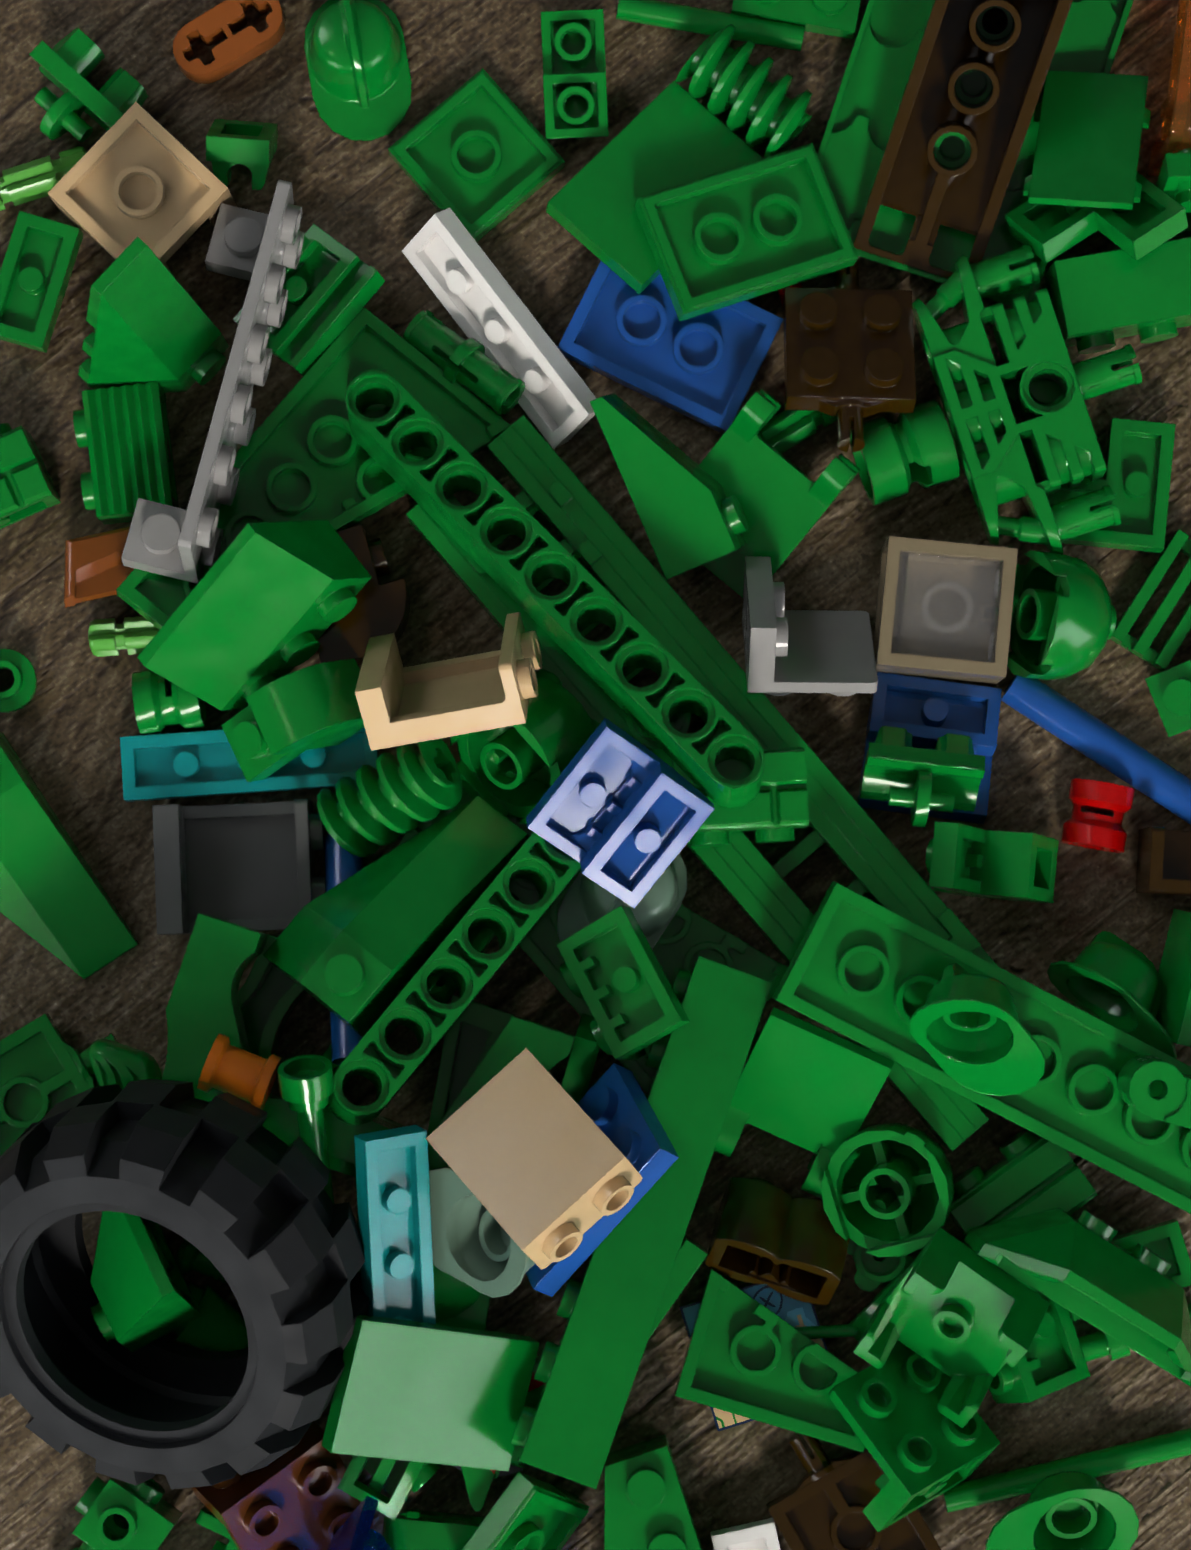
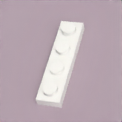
M449 207L435 213L402 250L403 254L468 338H475L483 344L485 355L514 377L520 378L525 382V389L518 403L552 448L555 449L567 443L595 416L590 401L597 398Z

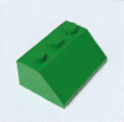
M328 520L247 523L137 658L147 669L221 711L246 708L248 703L245 697L264 685L289 674L295 666L304 663L316 653L320 646L318 639L332 623L341 620L354 609L358 601L356 595L372 577Z

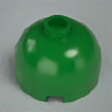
M1030 550L1025 553L1030 558L1026 565H1016L1010 638L1012 652L1009 651L1007 666L1014 675L1024 678L1064 679L1090 667L1099 656L1107 640L1112 637L1115 631L1116 610L1102 577L1085 561L1063 554Z
M901 1123L871 1125L848 1137L830 1158L828 1168L825 1170L821 1182L823 1209L835 1232L847 1241L850 1238L858 1246L867 1248L866 1253L877 1257H902L923 1248L938 1228H942L947 1222L955 1195L953 1169L942 1148L923 1131Z

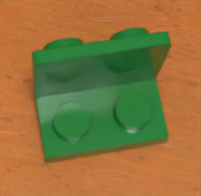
M904 1347L889 1355L882 1368L878 1369L871 1365L835 1385L829 1392L830 1400L884 1472L875 1481V1485L880 1492L862 1511L877 1532L882 1531L965 1481L1000 1444V1441L978 1412L961 1428L938 1411L937 1404L951 1377L908 1347Z

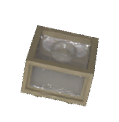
M889 536L883 544L881 552L873 636L877 672L997 684L1003 680L1007 674L1018 549Z

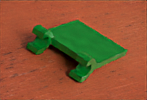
M764 389L753 394L730 427L699 464L703 470L722 485L726 497L731 495L737 497L747 518L749 529L742 533L747 544L736 551L703 564V566L742 598L745 556L771 557L773 576L825 511L861 470L843 454H839L838 457L836 456L819 478L814 481L762 439L759 432L782 406L779 401Z
M773 1007L743 1067L714 1151L730 1158L745 1124H751L813 1152L807 1167L809 1171L800 1190L822 1199L821 1182L824 1172L828 1168L830 1158L848 1137L858 1133L891 1072L894 1061Z

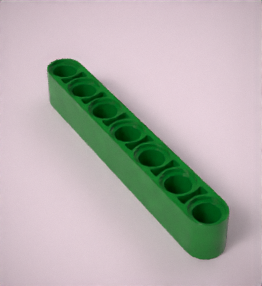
M533 832L340 1064L333 1076L334 1092L329 1096L328 1104L331 1112L337 1119L346 1124L362 1125L371 1122L384 1110L580 871L581 866L579 862L569 855H562L551 846V843ZM516 878L531 881L538 889L539 902L522 904L515 900L509 890V881ZM477 926L492 930L498 938L499 951L485 954L475 950L469 942L468 930ZM437 975L452 979L457 985L459 999L450 1004L435 1001L428 993L426 987L427 980ZM394 1025L408 1027L417 1037V1051L408 1055L392 1051L386 1044L385 1030ZM353 1075L366 1077L375 1086L377 1092L376 1101L367 1106H356L349 1102L342 1090L343 1080Z

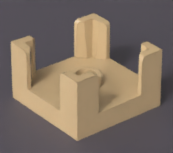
M137 102L122 115L48 192V195L60 212L77 228H80L81 231L85 230L113 258L117 259L138 236L148 245L168 270L169 268L165 262L207 219L215 227L221 203L236 206L228 187Z

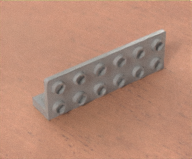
M278 180L269 214L221 203L205 259L206 270L248 280L250 284L187 510L138 498L121 557L123 566L198 584L204 565L213 566L218 559L223 538V529L217 528L221 504L231 506L236 494L240 469L234 467L236 448L238 444L248 446L252 436L256 418V408L250 407L253 386L264 387L272 360V349L267 348L270 326L281 327L288 302V290L283 289L286 267L297 268L304 243V232L299 231L302 207L294 205L292 182Z

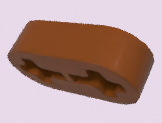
M225 0L185 24L177 32L173 41V54L180 71L191 81L198 84H210L224 78L273 48L281 41L285 32L286 20L279 0ZM255 7L256 11L260 14L271 11L265 17L268 25L266 30L258 33L253 26H248L233 35V32L247 23L244 12L249 8ZM226 37V40L212 49L215 60L210 64L204 65L199 58L188 61L194 55L191 44L201 39L205 45L210 46Z

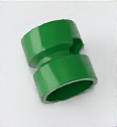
M934 399L915 405L913 413H899L897 422L890 423L883 416L863 422L865 447L860 451L852 452L855 465L861 469L858 474L866 495L873 506L906 496L909 493L910 485L915 482L924 489L959 478L960 467L953 437L943 411ZM850 430V447L852 451V432Z

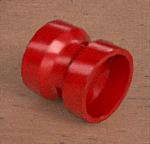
M1080 778L1071 779L1068 799L1073 804L1071 818L1063 823L1060 842L1087 849L1124 853L1127 833L1122 827L1123 817L1127 811L1132 809L1135 790L1127 786ZM1083 809L1112 813L1114 815L1112 817L1102 814L1083 812Z

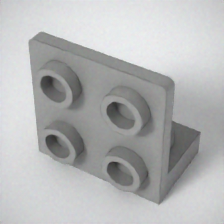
M745 556L742 627L747 693H766L773 696H785L791 693H830L836 696H851L856 693L871 694L877 692L878 676L869 613L866 611L785 610L784 582H773L771 557Z

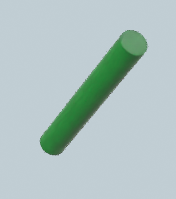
M619 0L616 16L618 20L709 36L733 24L736 30L732 40L743 42L751 40L755 44L800 52L805 26L658 0Z

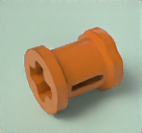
M220 1033L216 1037L206 1058L197 1089L206 1093L212 1088L224 1093L228 1092L263 1110L276 1081L277 1069L282 1063V1057L272 1054L267 1059L230 1045V1037Z

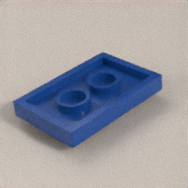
M600 261L558 345V349L566 358L724 434L735 420L783 323V319L748 301H742L679 321L661 273L638 294L607 265Z
M615 1063L609 1067L577 1104L623 1153L643 1179L634 1188V1193L629 1202L616 1213L603 1216L583 1234L581 1244L569 1257L559 1262H552L543 1270L535 1264L526 1272L533 1290L551 1297L554 1296L679 1158L633 1072Z

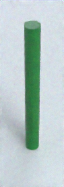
M1191 1428L961 1482L942 1494L947 1513L1029 1494L1047 1476L1062 1471H1078L1096 1478L1191 1455Z

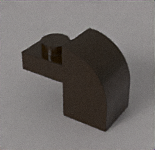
M362 525L337 532L372 578L356 595L358 601L354 609L341 620L332 623L318 639L320 646L317 651L321 663L355 658L357 665L360 666L363 663L370 637L394 633L396 642H398L409 619L410 594L408 586L404 579L381 585L379 577L390 575L384 548L380 538L368 540L367 533Z

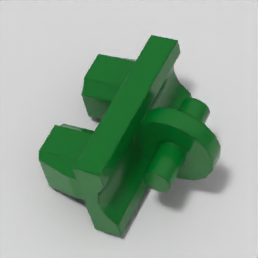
M79 28L74 29L61 39L52 49L44 41H41L29 54L40 65L39 71L64 93L59 98L48 87H44L34 98V101L46 111L40 124V131L51 140L61 137L68 131L79 142H84L91 135L93 128L81 118L83 112L107 132L135 102L142 106L148 97L144 87L121 67L99 90L93 87L85 78L105 58V55Z
M882 726L879 728L875 743L869 742L860 783V798L888 801V805L911 808V827L919 828L926 827L929 810L952 813L953 809L974 812L979 785L985 773V756L974 754L972 739L969 736L947 733L937 738L935 750L912 747V734L906 728Z

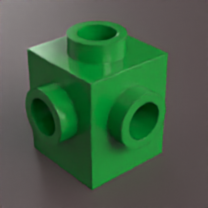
M97 1476L74 1508L84 1517L72 1534L83 1541L80 1545L81 1550H158L183 1513L162 1499L165 1490L154 1479L134 1485L112 1477L106 1483ZM117 1514L125 1517L128 1524L121 1522Z

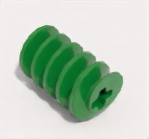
M733 24L726 26L717 33H713L687 60L677 75L675 82L680 83L693 76L688 91L689 95L695 99H699L712 92L707 104L708 111L712 115H719L731 108L726 121L727 127L731 131L736 132L750 124L746 135V144L748 146L756 148L770 140L765 157L787 151L812 118V115H809L806 109L813 93L807 89L792 99L788 97L787 93L793 76L788 73L778 80L771 82L768 76L775 60L770 56L752 66L749 60L755 47L753 41L750 40L735 50L731 48L730 43L736 30Z
M442 738L418 742V746L414 743L397 746V757L386 752L380 754L376 759V769L371 765L364 764L358 767L355 772L356 781L351 777L338 779L335 784L336 793L329 788H323L317 796V808L320 820L332 838L350 854L361 858L371 856L378 850L380 845L391 844L396 841L400 834L410 833L421 822L431 821L436 818L441 809H452L457 806L462 799L463 791L461 773L453 754Z

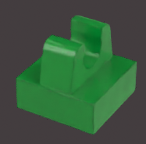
M215 119L206 135V161H211L214 175L228 187L231 181V167L236 164H242L248 167L252 173V190H261L268 178L271 161L277 150L278 124Z

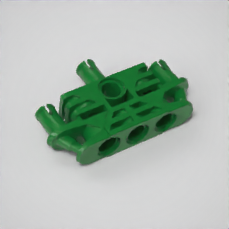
M1029 244L974 264H969L965 254H962L955 261L956 271L936 290V295L926 305L917 298L912 303L916 326L969 488L990 544L999 545V535L1017 537L1022 542L1043 544L1051 553L1063 554L1062 541L1112 525L1117 526L1121 524L1118 505L1091 512L1092 510L1112 505V500H1115V496L1109 485L1052 505L1049 504L1047 496L1058 493L1062 484L1066 483L1068 489L1080 486L1084 477L1088 476L1092 482L1104 476L1107 470L1084 400L1133 384H1141L1142 374L1139 363L1133 364L1132 360L1137 356L1131 344L1124 345L1123 348L1072 364L1047 288L1035 291L1030 302L1026 301L1024 295L1013 298L1010 308L1005 310L1002 302L984 308L982 300L1031 284L1036 285L1040 283L1038 266L1036 262L1032 263L1031 261L1034 258V254ZM961 302L965 322L941 330L936 321L949 308H954ZM990 326L1003 365H996L984 327ZM1039 379L1053 380L1061 387L1064 399L1055 406L1045 407L1039 405L1032 399L1029 386ZM1020 380L1016 393V404L1021 416L1027 421L1016 424L1004 385ZM1027 440L1041 479L1039 483L1035 482L1022 443ZM1022 498L1031 517L1022 516L1019 519L999 516L998 505Z

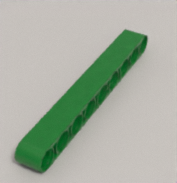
M378 371L366 372L354 378L347 387L345 402L351 433L357 443L713 801L721 806L730 808L745 806L753 801L760 792L765 767L764 750L758 740L396 379L387 373ZM382 404L391 408L386 415L379 418H369L362 415L363 411L371 405ZM418 447L429 448L435 452L431 458L422 462L409 461L404 457L410 450ZM463 490L474 492L479 496L475 502L467 506H457L447 501L452 494ZM505 534L516 535L523 540L519 547L509 551L498 550L491 545L494 539ZM550 578L560 579L568 585L564 592L555 596L543 595L535 587L541 581ZM597 622L606 624L613 630L610 637L597 642L587 640L580 634L583 627ZM643 667L651 669L658 675L659 679L651 686L641 688L627 682L625 676L631 670ZM691 713L700 717L705 726L696 733L686 734L674 729L670 722L679 714ZM738 759L746 763L752 772L742 780L733 781L721 776L716 767L724 760Z

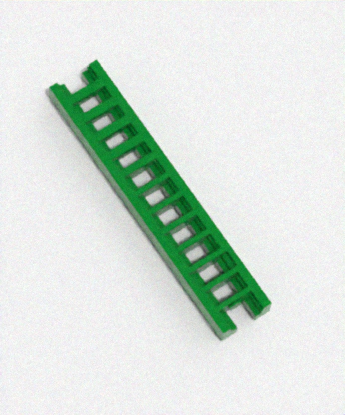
M522 415L487 445L488 452L522 490L514 498L533 517L538 512H541L563 538L559 543L577 561L581 559L604 588L758 740L763 749L805 746L809 825L813 831L771 866L742 831L729 832V844L690 846V840L686 844L786 963L790 964L816 912L812 914L783 878L825 843L855 878L845 886L846 888L860 895L867 891L877 904L998 966L952 910L942 902L763 693H747L746 673L526 417ZM453 494L447 500L453 505L462 506ZM419 504L406 513L414 529L503 632L507 614L521 613L525 632L535 631L538 637L542 657V669L539 670H547L554 673L560 679L563 687L581 703L591 719L600 724L606 718L632 736L626 724V713ZM512 534L497 537L491 545L500 550L498 546ZM556 578L541 581L535 589L541 593ZM601 623L588 624L583 627L580 634L585 638ZM645 668L631 670L627 673L625 679L627 682H630ZM648 748L672 767V759L662 749ZM854 1041L857 1045L862 1046V1047H864V1048H866V1049H868V1050H870V1051H873V1050H871V1049H869V1048L863 1046L862 1044H860V1043ZM894 1061L892 1070L887 1077L888 1082L945 1148L954 1151L989 1120L974 1102Z

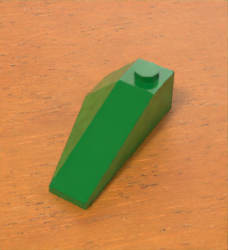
M0 732V913L79 976L87 979L138 946L139 943L4 733Z

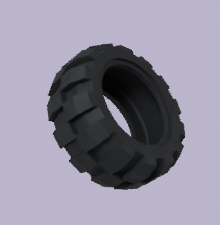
M158 1079L130 1081L123 1090L119 1084L97 1086L58 1102L40 1122L32 1123L0 1156V1398L12 1394L32 1416L25 1427L60 1454L72 1446L96 1459L94 1472L134 1485H139L152 1479L156 1474H163L166 1476L171 1490L212 1486L234 1478L237 1472L243 1475L264 1468L299 1444L313 1421L320 1418L333 1398L335 1387L345 1367L342 1357L344 1349L353 1335L356 1318L359 1315H367L369 1298L362 1290L361 1273L358 1272L365 1263L359 1229L349 1202L333 1204L324 1189L328 1183L330 1170L300 1137L288 1146L262 1126L268 1115L266 1111L228 1092L215 1096L210 1102L194 1097L193 1082ZM112 1211L140 1216L172 1230L199 1249L222 1274L238 1301L247 1329L248 1348L234 1351L198 1350L161 1337L131 1352L120 1344L116 1338L109 1342L106 1341L90 1309L92 1305L99 1301L90 1283L93 1266L84 1242L82 1213Z

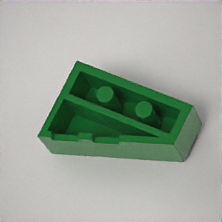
M665 1434L608 1454L604 1465V1550H703Z

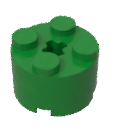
M547 670L536 672L538 696L529 699L526 723L450 737V746L456 742L458 745L460 761L457 762L461 773L463 788L472 799L476 796L481 797L505 817L511 815L523 818L518 824H527L526 817L599 726L597 721L589 717L581 703L563 687L560 679L554 673Z

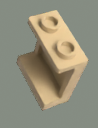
M521 613L507 614L501 650L404 668L394 633L370 637L357 681L355 695L371 751L526 723L529 699L538 696L535 670L542 669V657L537 634L535 631L525 632Z
M527 1048L425 1138L519 1248L541 1270L547 1268L552 1262H559L569 1257L581 1244L583 1234L603 1216L612 1215L622 1209L631 1199L634 1188L643 1179L623 1153Z

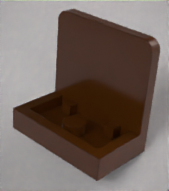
M314 1421L298 1445L266 1467L243 1475L237 1472L234 1478L212 1486L192 1487L196 1497L226 1527L238 1550H347L371 1531L373 1519L366 1505L337 1488L347 1469L339 1454L330 1453L321 1446L325 1431Z

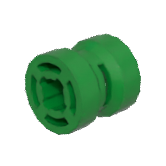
M151 670L134 672L132 674L133 705L137 726L141 735L161 733L166 726L180 724L186 730L206 727L205 701Z

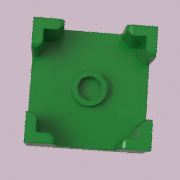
M939 1227L878 1305L853 1352L875 1368L880 1369L886 1363L897 1340L951 1377L937 1404V1409L945 1417L963 1428L979 1409L993 1378L1006 1363L1014 1368L1028 1351L1050 1303Z

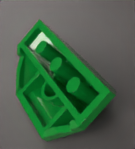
M1055 1208L970 1229L964 1241L979 1256L1191 1386V1320L1184 1289L1166 1275L1172 1265L1170 1262L1140 1243L1136 1245L1131 1253L1112 1241L1118 1232L1117 1229L1085 1209L1078 1219L1061 1208Z

